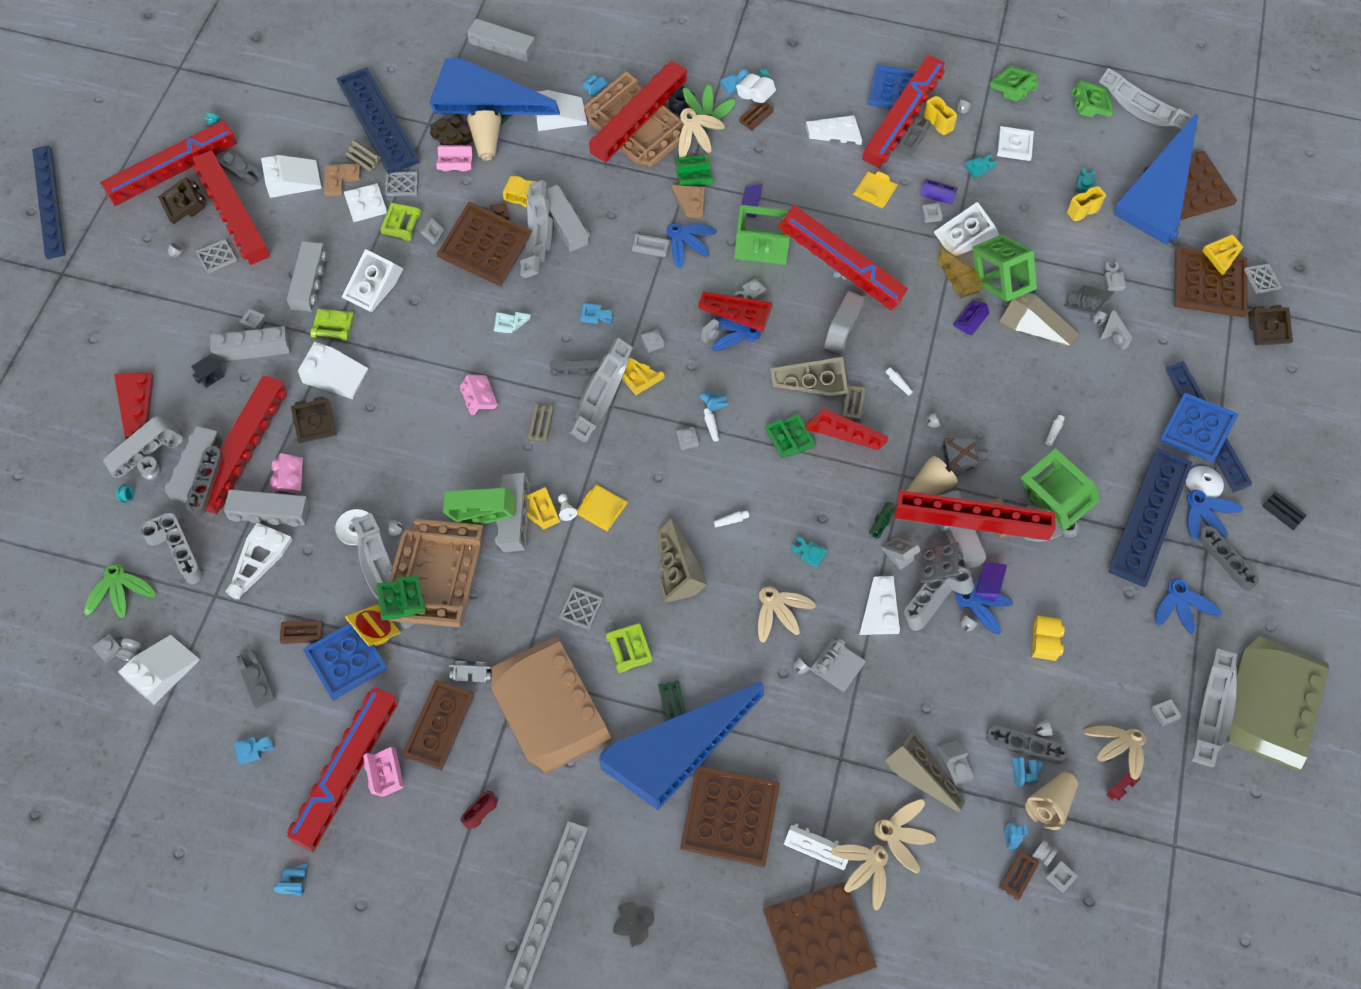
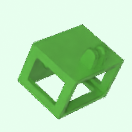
M740 205L734 259L786 265L790 236L779 231L745 228L746 213L784 217L788 210Z
M1003 234L972 246L976 283L978 286L1006 302L1037 289L1034 251ZM982 258L998 266L999 269L984 275ZM1000 277L1002 290L988 281ZM1011 278L1025 286L1012 291Z
M1056 448L1020 478L1025 495L1042 511L1056 512V524L1064 531L1100 502L1096 484ZM1053 464V468L1037 481L1033 480L1048 465Z

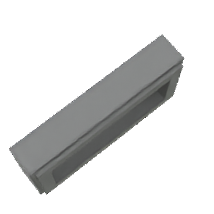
M636 234L632 251L666 257L670 240Z

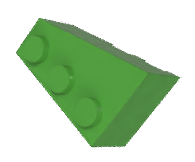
M506 488L445 491L443 513L457 523L477 525L512 518L515 515L516 496Z

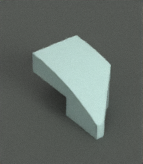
M497 312L494 331L513 333L529 321L531 315L515 312L513 316Z

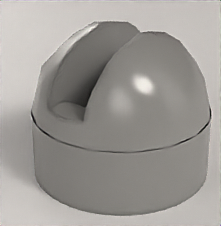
M959 100L956 107L958 113H967L971 104L965 100Z
M171 242L168 247V254L174 258L180 257L184 251L182 246Z
M1099 311L1096 315H1093V322L1096 324L1099 321L1098 325H1103L1109 316Z
M937 412L927 416L926 422H929L927 424L928 427L937 428L941 426Z
M390 520L389 535H400L403 532V524L397 520Z
M964 615L960 621V626L963 629L966 625V632H970L975 629L978 623Z
M801 656L793 665L794 670L796 668L800 669L798 674H805L811 669L809 663Z
M1048 719L1036 724L1035 729L1040 730L1037 732L1039 736H1052V729Z

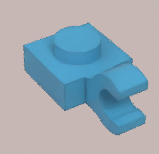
M743 69L738 76L733 73L721 79L720 85L730 95L737 91L736 86L750 73L747 69Z
M584 303L580 320L581 322L598 324L599 320H602L604 323L612 324L613 311L602 310L601 305Z
M253 737L234 743L239 765L261 759V752L274 749L273 741L270 740V737L262 738L258 742Z
M1008 823L1006 825L1004 833L1007 850L1016 849L1020 845L1022 836L1028 835L1027 825L1018 827L1017 823Z

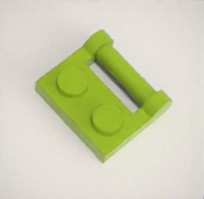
M391 203L380 229L381 234L411 241L412 231L417 219L421 216V210L416 207ZM407 214L411 215L406 230H402L401 228Z
M317 309L314 324L311 328V338H318L319 336L341 338L343 341H348L354 320L353 312ZM320 328H323V329H333V330H342V331L322 330V329H320Z
M640 623L606 634L607 642H610L617 663L616 669L618 673L652 662ZM622 637L630 658L628 661H624L618 639Z

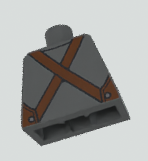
M945 437L942 444L944 462L947 465L945 468L948 472L952 471L955 476L976 472L980 461H988V450H977L975 440Z

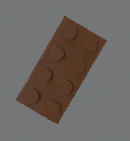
M435 680L402 756L442 771L473 701L474 693Z

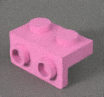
M439 145L436 163L437 170H459L462 172L471 170L473 164L472 146Z
M467 375L460 385V391L464 396L470 415H475L478 409H495L498 404L487 376Z
M280 453L273 460L271 470L274 472L270 481L272 493L277 494L279 491L299 494L301 492L302 457Z
M389 747L374 755L369 753L363 755L364 768L369 781L368 788L371 794L385 797L404 788L396 748Z

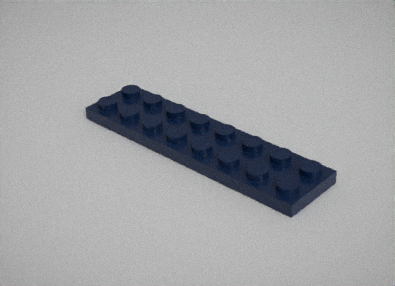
M366 67L336 78L339 87L375 152L381 157L380 161L388 175L420 163L416 152L368 68Z
M1160 448L1155 449L1109 567V573L1144 588L1147 586L1193 463L1192 461Z

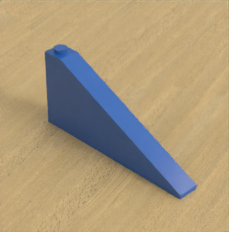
M445 58L430 99V104L435 114H475L476 111L486 110L494 111L495 114L499 113L500 115H560L556 100L461 58Z
M1197 114L1183 127L1116 204L1114 215L1166 245L1171 240L1174 241L1179 234L1178 227L1196 132Z
M758 682L613 743L599 757L601 770L659 810L764 696L763 683Z

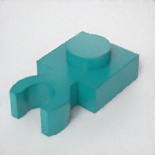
M990 154L983 160L981 157H977L967 161L965 168L975 178L988 173L989 169L995 168L997 161L990 162L992 159Z
M1083 167L1081 175L1077 179L1075 192L1086 193L1087 190L1095 187L1096 179L1093 178L1095 169H1092L1091 173H1087L1085 171L1086 167Z
M797 537L796 542L801 546L797 547L792 544L791 550L794 553H801L800 559L817 569L828 551L812 541L807 545L803 538Z

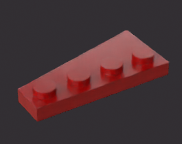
M703 291L698 308L764 332L772 310V302Z
M152 372L114 374L126 440L149 420L154 377Z
M824 408L808 420L804 428L808 431L879 450L888 441V436Z

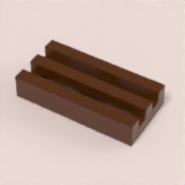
M757 102L740 117L739 122L752 131L773 113L774 108L772 106L768 107L769 104Z
M281 622L279 641L281 644L315 643L322 639L323 622ZM287 628H317V630L285 631Z
M1020 850L999 889L1005 890L1008 895H1013L1016 900H1019L1040 862ZM1021 858L1025 859L1011 886H1007ZM1030 862L1032 866L1017 892L1014 889Z

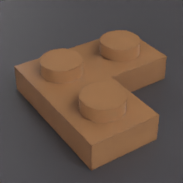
M360 164L325 165V196H341L343 193V182L360 181Z

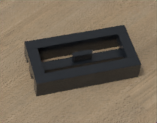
M1276 491L1262 506L1293 531L1307 516Z

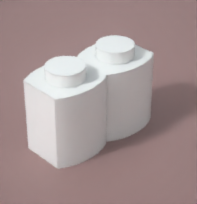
M748 74L736 86L738 95L741 98L752 99L758 103L765 102L776 91L773 80L767 77L760 78L755 74Z

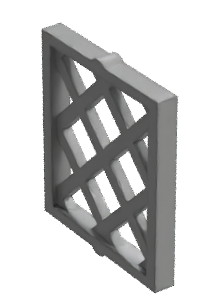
M417 171L394 172L389 175L386 172V197L417 196ZM413 176H415L414 182L410 180ZM389 177L393 179L390 183L388 182ZM404 177V181L401 182L398 180L399 178ZM395 181L399 183L396 187L392 185ZM407 181L411 183L408 187L404 185ZM413 185L415 186L414 191L410 189ZM389 186L393 188L390 192L388 191ZM403 186L405 189L400 191L398 188Z
M226 239L195 251L207 274L237 262L232 248H230ZM223 245H226L228 249H222ZM212 249L218 250L216 255L210 254ZM220 251L226 252L225 255L219 256ZM228 253H231L233 257L228 258ZM201 254H202V255H206V257H205L204 260L201 259V257H200ZM208 257H214L213 261H208ZM216 259H222L221 263L215 262ZM205 263L211 264L210 267L206 268Z
M1270 264L1246 267L1244 269L1256 294L1282 289ZM1258 271H1260L1261 273H1263V275L1260 276L1259 274H1257ZM1265 275L1270 277L1269 281L1265 279ZM1256 277L1260 278L1261 282H1258ZM1264 281L1268 283V287L1263 285Z
M573 587L559 619L590 630L603 598L591 594L589 591L586 592ZM576 592L582 593L585 596L578 598ZM574 594L575 600L570 601ZM589 597H593L597 601L591 603ZM586 599L588 604L581 606L580 601ZM577 602L579 608L573 610L570 604ZM598 604L594 611L593 605ZM567 607H569L570 611L565 613ZM590 607L592 612L585 615L583 609ZM581 610L583 616L576 618L574 613ZM572 614L574 620L565 618V616ZM592 616V618H591V620H590V622H589L588 619H587V617ZM585 619L586 625L578 623V621Z

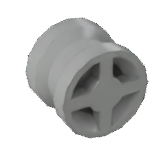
M143 457L137 463V468L144 479L154 480L160 475L161 468L153 457Z
M122 639L120 643L122 647L117 651L116 656L122 660L130 661L141 650L142 644L131 639Z
M1043 839L1032 856L1041 859L1043 864L1048 866L1059 849L1055 846H1050L1048 841Z

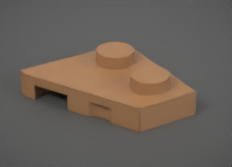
M672 185V193L677 197V202L682 208L684 216L703 218L705 187Z

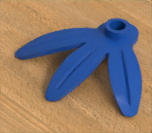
M673 223L667 227V234L672 239V255L678 268L683 266V242L697 253L709 256L705 245L691 234L714 235L717 233V230L702 224L682 226L681 224Z
M715 318L719 322V328L735 332L720 338L712 346V350L719 351L729 348L745 338L748 341H756L761 336V331L726 318Z
M1192 490L1187 495V501L1191 506L1187 517L1188 532L1193 540L1198 539L1201 515L1208 526L1215 528L1221 536L1226 537L1228 535L1226 528L1210 509L1224 513L1241 512L1243 507L1229 500L1206 497V494L1201 490Z
M979 576L974 581V590L969 594L957 592L956 601L961 607H970L986 628L995 634H1000L1001 629L996 618L983 605L1008 607L1013 605V601L1003 595H999L992 602L977 595L976 590L980 579ZM967 595L969 599H964L962 596Z
M1176 578L1168 584L1170 594L1159 604L1155 614V623L1161 626L1169 618L1176 604L1177 614L1182 625L1190 634H1194L1195 622L1189 604L1199 611L1213 616H1220L1222 612L1205 597L1189 591L1188 585L1184 580ZM1175 585L1179 586V592L1175 590Z

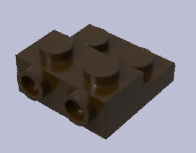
M455 114L447 120L442 117L430 125V135L434 140L437 139L441 145L466 146L474 141L469 124L459 114Z
M184 177L158 196L169 221L173 224L186 215L193 217L206 208L204 205L206 199L201 193H198L200 187L195 181H190Z
M1274 305L1270 308L1257 306L1248 312L1250 330L1254 331L1255 346L1290 344L1293 342L1289 307H1282V305Z
M317 397L312 402L298 401L295 402V405L290 406L299 444L337 436L332 408L328 398Z

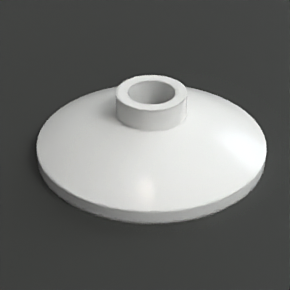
M1207 466L1192 468L1185 482L1189 491L1201 490L1206 494V497L1217 498L1224 488L1221 475L1216 470Z
M354 509L342 514L335 526L337 537L345 544L358 545V534L353 532L355 528L352 521L369 513L364 510Z

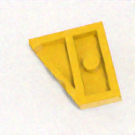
M1232 234L1204 246L1202 251L1221 275H1223L1241 252L1243 246Z
M628 358V363L622 376V380L636 396L665 378L663 372H655L650 369V366L640 364L631 358Z
M546 487L527 495L529 499L527 516L541 529L544 530L561 522Z

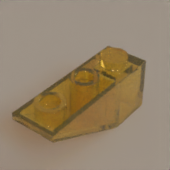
M941 248L937 257L938 263L943 267L947 279H950L953 289L958 293L959 297L962 299L980 293L983 281L976 269L945 248Z

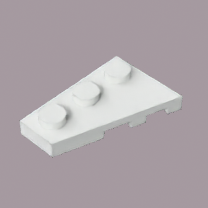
M854 115L806 122L809 139L825 141L836 139L842 143L853 141L856 142L855 144H862V138Z
M874 577L859 635L899 634L900 627L894 577Z

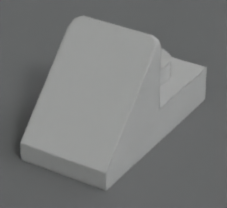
M1114 310L1106 322L1100 340L1113 336L1114 342L1123 350L1128 348L1132 336Z
M898 537L893 538L881 547L899 569H903L913 562L914 556L920 552L918 544Z
M957 740L937 747L954 786L973 780L974 776L966 759L969 753Z

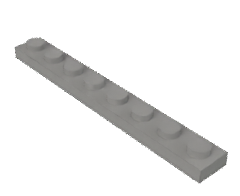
M570 821L567 822L504 989H530L588 833L587 827Z

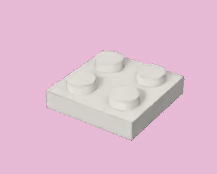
M1001 126L997 156L1030 161L1034 131Z
M377 183L344 192L353 222L387 213Z

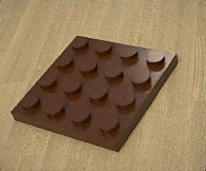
M1205 151L1191 155L1180 220L1232 206L1237 202V199ZM1145 166L1144 172L1149 168V166Z
M468 202L437 252V257L501 287L529 240L532 231Z
M1177 247L1175 250L1174 307L1245 318L1248 314L1247 275L1244 271L1247 267V257L1237 256L1225 274L1221 275L1202 250Z
M699 766L696 769L680 850L765 867L780 782Z
M846 882L763 908L790 989H817L877 968L850 893L844 889Z

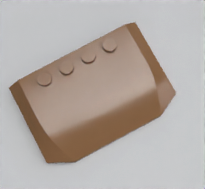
M627 71L584 106L589 124L598 132L642 89L638 85V81ZM662 106L619 150L634 163L653 167L679 145V138L684 124L665 106Z
M416 519L414 525L402 533L388 582H397L398 577L418 576L425 610L412 616L392 619L390 621L449 627L462 626L483 544V525Z
M556 636L492 667L491 690L527 761L540 768L545 774L611 742L606 725L560 640Z

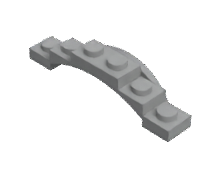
M1109 68L1099 81L1100 85L1109 89L1114 99L1126 111L1144 122L1157 126H1173L1181 131L1193 117L1181 109L1174 108L1150 96L1124 79L1122 75Z
M543 180L529 185L526 199L527 229L532 231V234L526 243L525 252L520 261V275L524 278L539 274V263L545 261V251L551 249L553 219L549 217L550 201L545 198L547 183Z
M620 338L614 340L598 370L593 373L578 403L580 406L574 416L575 421L569 433L582 442L588 441L591 432L596 429L602 420L624 374L628 357L633 347Z
M372 513L353 520L352 524L358 534V555L363 575L369 588L378 599L376 585L377 583L389 581L393 567L384 548L379 533L380 529ZM400 622L404 630L418 624Z
M1218 648L1215 651L1196 729L1193 762L1214 767L1217 753L1222 749L1227 740L1236 704L1237 668L1235 665L1238 655L1236 653Z

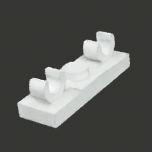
M797 823L794 826L791 825L784 845L842 870L845 869L848 860L833 856L831 853L832 848L840 846L838 845L839 841L836 840L833 843L814 833H809L808 828L806 830L798 828L799 824Z

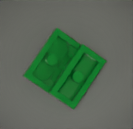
M707 154L674 158L679 185L701 186L713 184V176Z
M799 414L784 421L779 419L765 426V430L781 458L804 452L816 446L809 431L804 429L805 424Z
M418 576L398 577L397 582L377 583L376 591L381 620L404 618L425 610Z

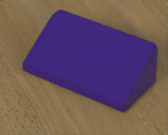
M925 179L920 195L947 204H953L958 188Z
M763 184L745 187L741 205L758 207ZM746 213V216L756 218L757 214Z
M971 301L953 325L972 336L989 315L987 303Z
M985 562L976 594L994 602L1000 595L1007 565Z

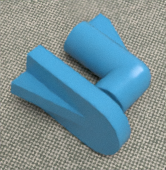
M589 74L582 87L588 90L590 96L595 97L606 88L608 83L602 76L598 79L595 75Z
M706 389L705 393L700 395V399L707 404V409L710 411L728 406L726 395L717 396L715 391H710L709 389Z
M1024 758L1011 759L1016 786H1023L1025 782L1037 783L1039 781L1042 762L1029 760V773H1025Z
M301 864L294 868H285L282 872L280 883L274 885V891L280 894L304 895L302 883H290L291 878L305 879L308 865Z

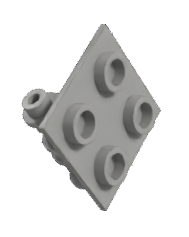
M832 639L810 670L842 692H845L866 661L845 648V642L842 639H838V641Z

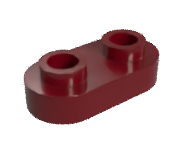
M1128 772L1106 796L1112 801L1115 798L1119 801L1127 793L1124 789L1128 785L1133 787L1141 778L1139 777L1134 780L1131 778L1130 772Z
M492 791L484 792L462 814L460 818L461 823L467 829L478 827L482 819L496 808L497 796Z

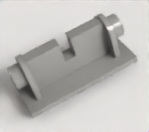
M455 661V664L449 665V667H454V671H450L449 678L453 679V681H468L469 674H472V682L487 683V681H491V672H488V669H491L493 666H487L488 662L476 661L475 665H467V661Z

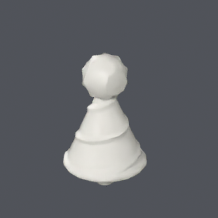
M566 494L558 496V502L561 504L559 518L563 521L572 520L577 515V510L567 502Z

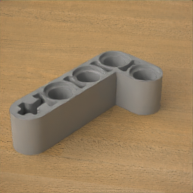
M850 291L847 292L830 325L824 350L842 355L848 335L864 304L865 296Z
M156 416L104 458L103 463L113 478H121L137 466L141 458L149 456L162 444L170 448L176 447L182 443L183 437L172 422L162 416Z
M165 513L140 526V534L147 544L154 546L164 541L167 542L177 567L187 583L196 584L202 579L203 574L183 528L174 514Z
M958 566V575L925 582L904 610L909 628L914 631L923 629L952 590L960 594L971 593L975 588L971 572L966 568Z

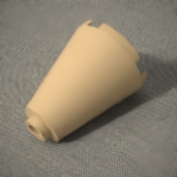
M486 110L476 111L473 116L470 113L467 116V121L478 156L484 161L492 160L496 155L501 115L498 113L497 116L494 111Z
M932 456L927 460L906 491L938 496L958 484V480L952 471L948 472L945 468L947 465L942 460Z
M1061 772L1030 795L1025 804L1029 816L1035 822L1039 820L1044 823L1043 827L1046 829L1059 830L1066 822L1078 788L1076 777L1071 773Z

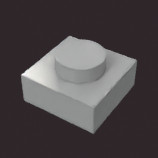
M939 203L922 205L921 211L925 223L942 221L943 216Z
M431 218L427 220L420 233L434 244L438 241L444 229Z
M249 309L241 319L240 325L249 330L260 329L266 321V317L264 314Z
M713 319L702 329L701 340L705 343L718 336L719 322Z
M658 329L641 335V341L648 353L664 347V341Z
M694 427L676 431L680 450L699 446Z
M110 634L92 646L105 663L113 659L117 651L121 649Z
M1172 699L1152 707V711L1162 727L1182 717Z
M1060 861L1046 879L1063 894L1078 876Z

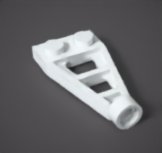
M256 523L246 538L232 582L226 589V593L235 599H240L243 593L283 556L292 542L291 536ZM256 546L270 551V554L261 562L251 558ZM247 564L257 568L250 578L242 575Z

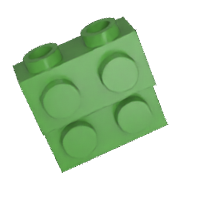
M1013 66L1007 68L990 82V88L1002 91L1004 98L1016 102L1020 99H1025L1027 93L1031 90H1036L1038 86L1036 73Z
M1080 81L1073 88L1072 96L1075 97V108L1078 109L1079 114L1093 118L1096 113L1107 117L1114 113L1107 88L1085 81Z

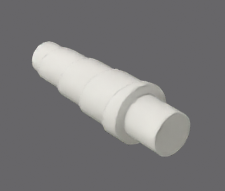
M891 367L886 370V374L890 377L889 379L902 389L905 394L910 396L913 393L897 372Z
M704 409V419L714 442L718 441L719 437L714 414L709 409Z
M1058 415L1056 420L1053 421L1045 442L1046 445L1051 446L1063 427L1064 416Z
M747 510L735 512L715 520L714 526L716 528L742 522L743 519L749 518V513Z

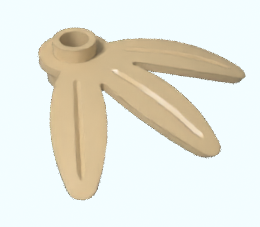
M690 108L684 109L680 114L681 122L684 125L679 138V157L686 156L691 144L692 132L700 146L707 153H711L710 140L701 125L710 129L722 130L725 128L724 124L715 117L696 115L694 110Z
M764 587L759 593V599L763 603L758 619L759 640L765 642L769 636L773 621V611L791 633L799 635L800 631L797 621L784 604L803 609H814L816 604L800 594L778 593L774 587Z
M1094 726L1084 729L1083 732L1089 736L1118 738L1101 750L1097 756L1099 761L1109 760L1130 748L1128 755L1130 776L1134 780L1139 778L1144 763L1141 746L1146 742V736L1140 730L1129 729L1125 731L1112 726Z
M923 799L903 806L890 820H879L874 826L877 838L887 841L896 859L914 873L920 872V866L910 851L900 841L923 845L934 843L936 838L925 831L901 828V826L912 820L925 806ZM882 827L885 828L886 834L883 833Z
M841 845L832 848V855L838 858L865 861L849 877L844 889L846 892H851L859 888L873 874L872 906L874 910L878 911L886 891V875L883 867L888 861L886 850L880 845L872 846L871 849L859 845Z

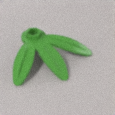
M707 84L704 89L702 107L690 90L685 87L683 88L685 100L690 109L695 111L696 115H708L719 120L725 117L736 103L734 99H730L719 105L712 112L713 92L711 85Z
M111 564L104 570V579L91 591L84 613L85 615L92 614L109 589L110 600L115 612L120 618H124L126 615V597L122 585L149 598H154L156 593L142 579L124 573V568L120 564Z

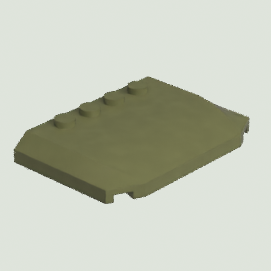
M1260 636L1242 651L1237 667L1236 704L1227 743L1299 772L1307 759L1329 671L1328 663Z

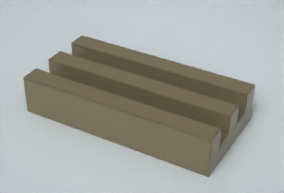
M352 140V146H349V152H346L345 155L368 171L374 172L381 157L358 141ZM356 147L360 148L361 150L369 154L375 160L373 161L364 154H362L360 151L356 149ZM353 153L357 154L358 156L366 160L372 166L368 165L367 163L356 157Z
M848 385L849 393L845 397L842 417L852 421L854 419L860 423L866 388ZM850 391H854L849 414L847 413ZM861 392L858 414L855 415L857 393Z
M538 404L534 405L528 440L547 442L553 406L546 408L545 405H542V407H539ZM538 412H541L536 435H533ZM548 413L544 434L540 436L544 414Z

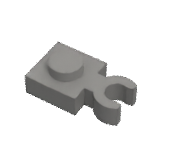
M1108 262L1104 266V271L1106 272L1104 281L1108 291H1121L1126 287L1123 272H1117L1119 268L1117 262H1115L1113 268L1109 266Z
M755 278L743 285L742 291L735 292L734 296L757 300L766 294L767 289Z

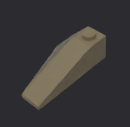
M1031 292L1012 299L999 321L1000 324L1013 332L1028 333L1034 338L1039 336L1046 338L1049 342L1070 347L1079 335L1075 329Z
M844 356L770 368L773 387L826 396L849 393Z
M670 519L658 530L659 552L662 553V562L659 563V569L662 570V579L659 580V586L664 602L694 597L707 586L702 568L675 521Z
M911 731L885 759L889 769L930 796L959 812L965 800L951 780L945 779L942 776V767L939 763H933L928 756L930 750Z

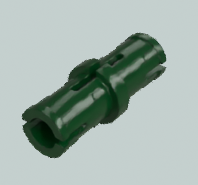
M886 502L880 514L876 515L875 523L869 531L872 537L880 538L885 527L889 526L890 518L895 511L893 503Z

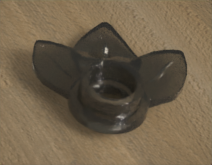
M626 902L618 906V911L622 916L615 922L613 932L620 936L629 935L630 944L634 948L641 945L648 938V928L654 922V913L649 907H638L633 902ZM642 913H645L646 920L641 922L639 917Z

